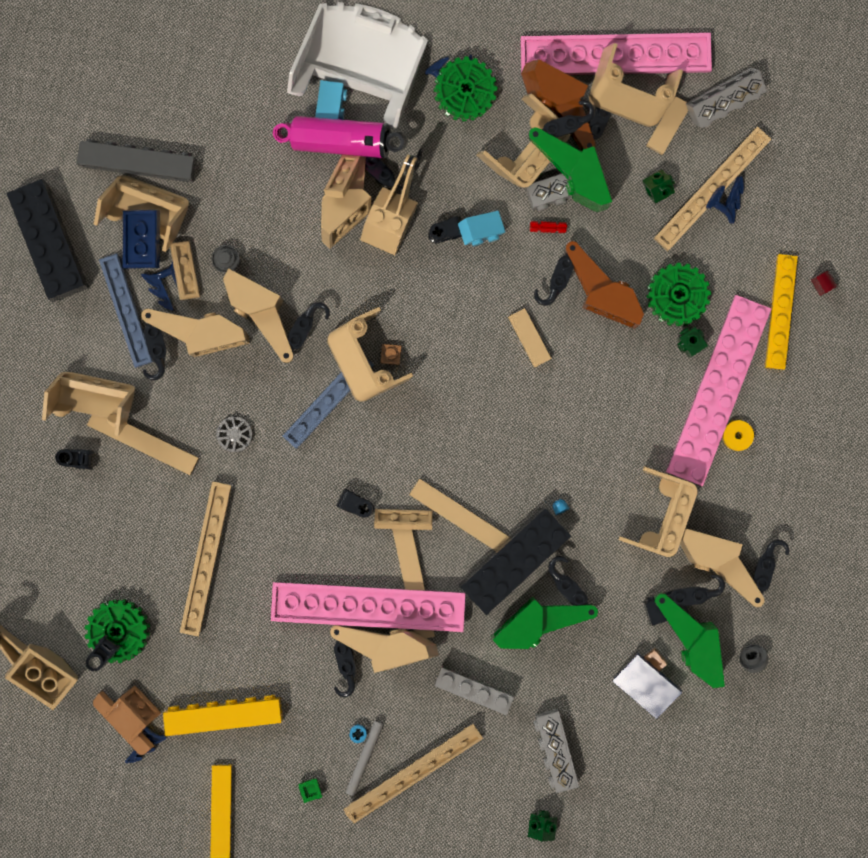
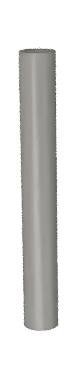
M375 720L345 791L348 795L354 796L383 727V723Z

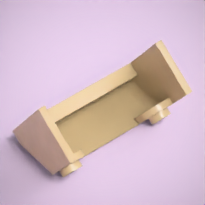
M613 43L604 48L590 90V103L595 107L647 127L657 125L675 98L683 70L679 69L668 74L665 85L660 86L654 96L621 83L623 70L619 65L612 63L618 44Z
M533 94L523 96L522 100L535 111L530 118L531 128L543 129L547 122L558 119ZM570 134L558 137L557 139L566 143ZM532 142L527 145L514 162L508 157H500L496 160L486 151L476 154L498 175L521 188L532 185L550 162Z
M121 175L98 198L94 225L98 226L105 217L111 221L121 220L123 218V211L159 210L160 238L164 240L162 251L166 252L177 238L188 209L189 201L172 192L135 178Z
M380 307L348 321L332 331L327 338V343L353 397L360 402L367 401L397 387L413 377L412 373L394 381L392 375L386 370L373 373L357 338L362 337L366 333L367 324L365 321L376 317L381 311Z
M62 372L44 391L42 420L46 421L52 413L59 417L66 416L71 411L107 418V423L112 428H115V435L119 436L128 421L135 387L130 384L78 373Z
M644 467V473L662 478L659 485L660 492L671 498L659 534L646 532L641 536L639 543L623 537H619V541L665 557H672L678 551L697 496V488L691 482Z

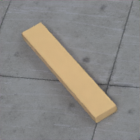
M92 415L87 426L188 475L192 474L199 460L198 457L128 423L119 436L115 435V428H112L107 423V418Z
M419 479L409 494L495 551L510 538L421 479Z
M392 529L405 589L425 590L412 529ZM414 629L416 633L425 638L435 637L434 630Z

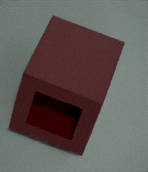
M829 270L811 279L820 296L838 287Z

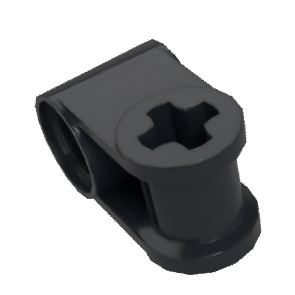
M455 216L433 224L428 232L429 240L437 244L462 237L458 223L462 221L461 217ZM435 230H437V232H441L439 237L437 235H433Z
M61 449L56 453L55 460L60 466L93 470L91 462L94 451ZM67 452L70 456V460L67 463L62 462L61 457L64 453Z
M343 489L336 504L338 508L363 518L371 516L374 512L372 502L347 489ZM367 504V508L370 510L363 514V510L360 507Z
M106 633L87 657L86 667L90 671L103 669L117 654L122 645H117ZM93 657L100 659L99 667L93 665Z

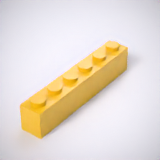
M266 695L264 699L259 700L256 697H248L242 702H237V699L226 700L224 704L212 701L207 702V706H199V703L188 704L187 708L181 709L180 706H170L168 710L163 712L165 736L276 724L283 721L281 697H276L275 695Z

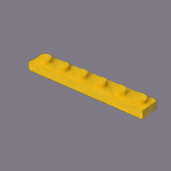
M777 255L765 368L785 370L798 256Z

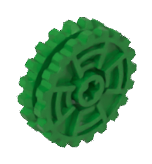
M465 56L463 60H460L458 57L455 58L453 63L449 61L445 68L442 67L434 83L437 85L433 88V92L437 93L435 102L440 103L439 109H444L447 117L452 115L455 121L458 118H461L462 122H466L469 118L471 121H474L478 116L482 117L491 108V103L496 99L494 95L497 91V86H494L496 78L491 77L492 70L486 69L484 62L480 64L477 58L469 60V57ZM467 86L469 89L464 93L462 89Z
M676 263L674 267L672 264H669L665 269L661 268L657 275L651 278L652 283L647 287L650 292L646 294V299H650V303L647 305L648 308H653L652 314L653 316L658 315L660 322L665 320L667 325L671 326L675 323L676 327H679L683 323L688 325L692 323V320L696 321L700 318V315L705 313L707 310L705 306L710 303L707 297L711 295V291L707 290L709 282L704 281L705 275L699 274L698 268L691 269L690 264L682 266L681 263ZM677 291L681 292L680 295L682 294V297L679 299L676 298L677 295H674Z
M115 599L109 601V603L100 604V607L92 611L94 615L88 616L89 624L85 625V630H88V634L84 636L85 639H89L88 648L94 649L100 639L107 633L112 641L117 645H122L109 663L116 661L123 663L126 659L129 661L135 658V655L137 656L142 652L141 648L147 645L146 639L150 637V633L147 632V629L150 628V623L145 621L148 618L147 615H142L143 609L141 607L135 608L134 602L127 604L124 599L119 601ZM119 627L121 629L119 633L121 634L116 635L114 633V631H116L114 630V628L116 629Z

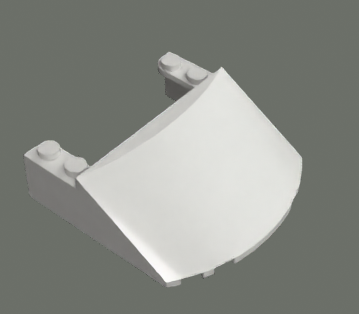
M337 2V5L327 6V3L319 4L290 70L287 93L302 96L307 89L312 75L332 82L343 83L344 86L389 100L390 102L384 114V123H388L391 128L397 129L405 106H407L428 40L424 36L418 35L412 25L408 27L403 24L399 17L374 7L355 4V7L344 6L343 2Z

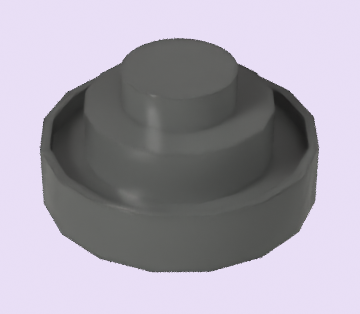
M219 246L212 254V264L221 273L226 274L228 269L235 271L240 265L239 253L232 246Z
M757 644L746 646L739 655L741 666L750 673L762 671L767 666L769 660L766 650Z

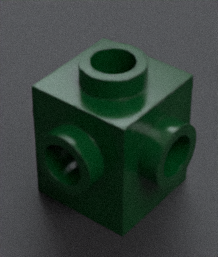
M663 170L655 172L642 180L646 194L655 204L675 193L673 177L670 174L667 175Z
M689 327L679 333L681 337L676 339L678 341L677 347L682 353H686L688 358L693 357L708 347L704 341L706 339L705 335L700 329L697 330L696 327L691 330Z
M539 810V813H531L527 837L541 842L555 841L558 817L550 815L551 812Z

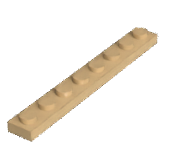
M757 126L656 235L654 240L668 252L707 210L706 205L717 188L725 186L726 189L770 142L771 138Z
M212 481L180 633L200 636L232 485Z
M474 724L466 727L439 747L431 750L428 754L399 771L372 791L367 792L363 797L352 802L343 809L345 814L353 823H356L482 740L481 733Z

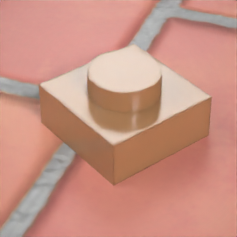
M382 344L380 363L400 365L401 346Z
M656 648L644 656L659 671L668 664Z

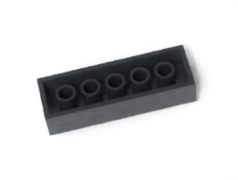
M40 179L7 192V197L48 300L56 302L89 289L48 183Z
M542 506L507 541L458 585L481 611L488 615L559 549L571 535Z

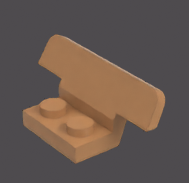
M133 686L115 703L103 690L93 700V706L139 755L146 754L154 747L153 743L142 731L161 712L136 686Z

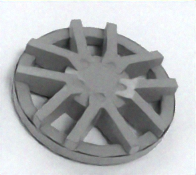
M232 416L224 419L219 424L216 435L218 443L223 449L229 452H240L251 443L253 432L250 424L245 419ZM232 420L233 427L231 428L227 423V421ZM235 420H240L242 422L238 426H236ZM224 423L227 427V430H221V427L224 425ZM245 423L247 428L241 431L240 427ZM248 430L249 438L243 435V433H245ZM220 432H226L227 436L220 437ZM242 437L248 440L246 444L240 441ZM228 439L226 445L221 440ZM230 441L234 442L233 449L228 448ZM237 442L243 447L236 449Z

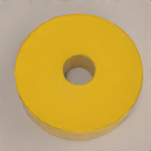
M736 420L726 425L722 439L729 449L742 451L752 444L754 432L747 422ZM736 432H739L741 434L740 439H736Z

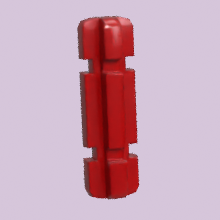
M531 221L529 229L530 232L555 233L558 231V233H566L567 223L559 222V224H556V222L541 221V223H538V221Z

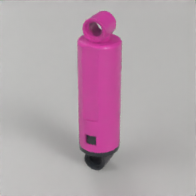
M296 116L292 123H281L273 129V136L276 141L280 143L290 142L293 150L303 152L387 158L389 150L398 152L405 149L408 144L407 136L400 131L391 132L388 123ZM283 127L288 131L286 138L281 133ZM395 136L400 139L401 143L399 147H396L393 144V138Z

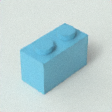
M320 80L316 118L344 119L345 108H342L343 101L347 99V90H345L343 83Z
M499 211L468 217L458 223L464 245L472 244L477 246L483 244L485 240L494 242L499 240V236L505 233Z

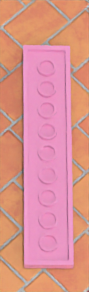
M711 33L521 36L520 38L521 72L525 63L540 59L568 75H596L603 49L613 43L618 45L612 63L619 65L623 70V74L673 73L679 69L683 70V73H706L712 71Z
M738 295L734 296L666 473L699 486L704 485L771 308Z
M273 582L271 621L463 632L465 593Z

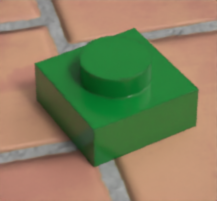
M317 777L298 784L304 803L323 797Z

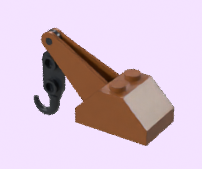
M540 59L525 63L521 75L527 94H533L547 108H550L558 118L568 115L585 116L583 106L579 104V101H581L580 97L584 96L588 85ZM595 107L593 119L570 134L581 151L593 146L596 148L594 140L602 136L611 116L610 112Z
M569 242L565 247L566 255L558 260L550 279L549 297L545 300L540 299L538 289H535L534 299L536 302L543 306L554 303L557 296L566 288L574 269L587 295L582 306L583 309L633 329L637 328L642 321L644 313L634 290L629 288L630 285L623 281L618 283L612 282L577 242Z

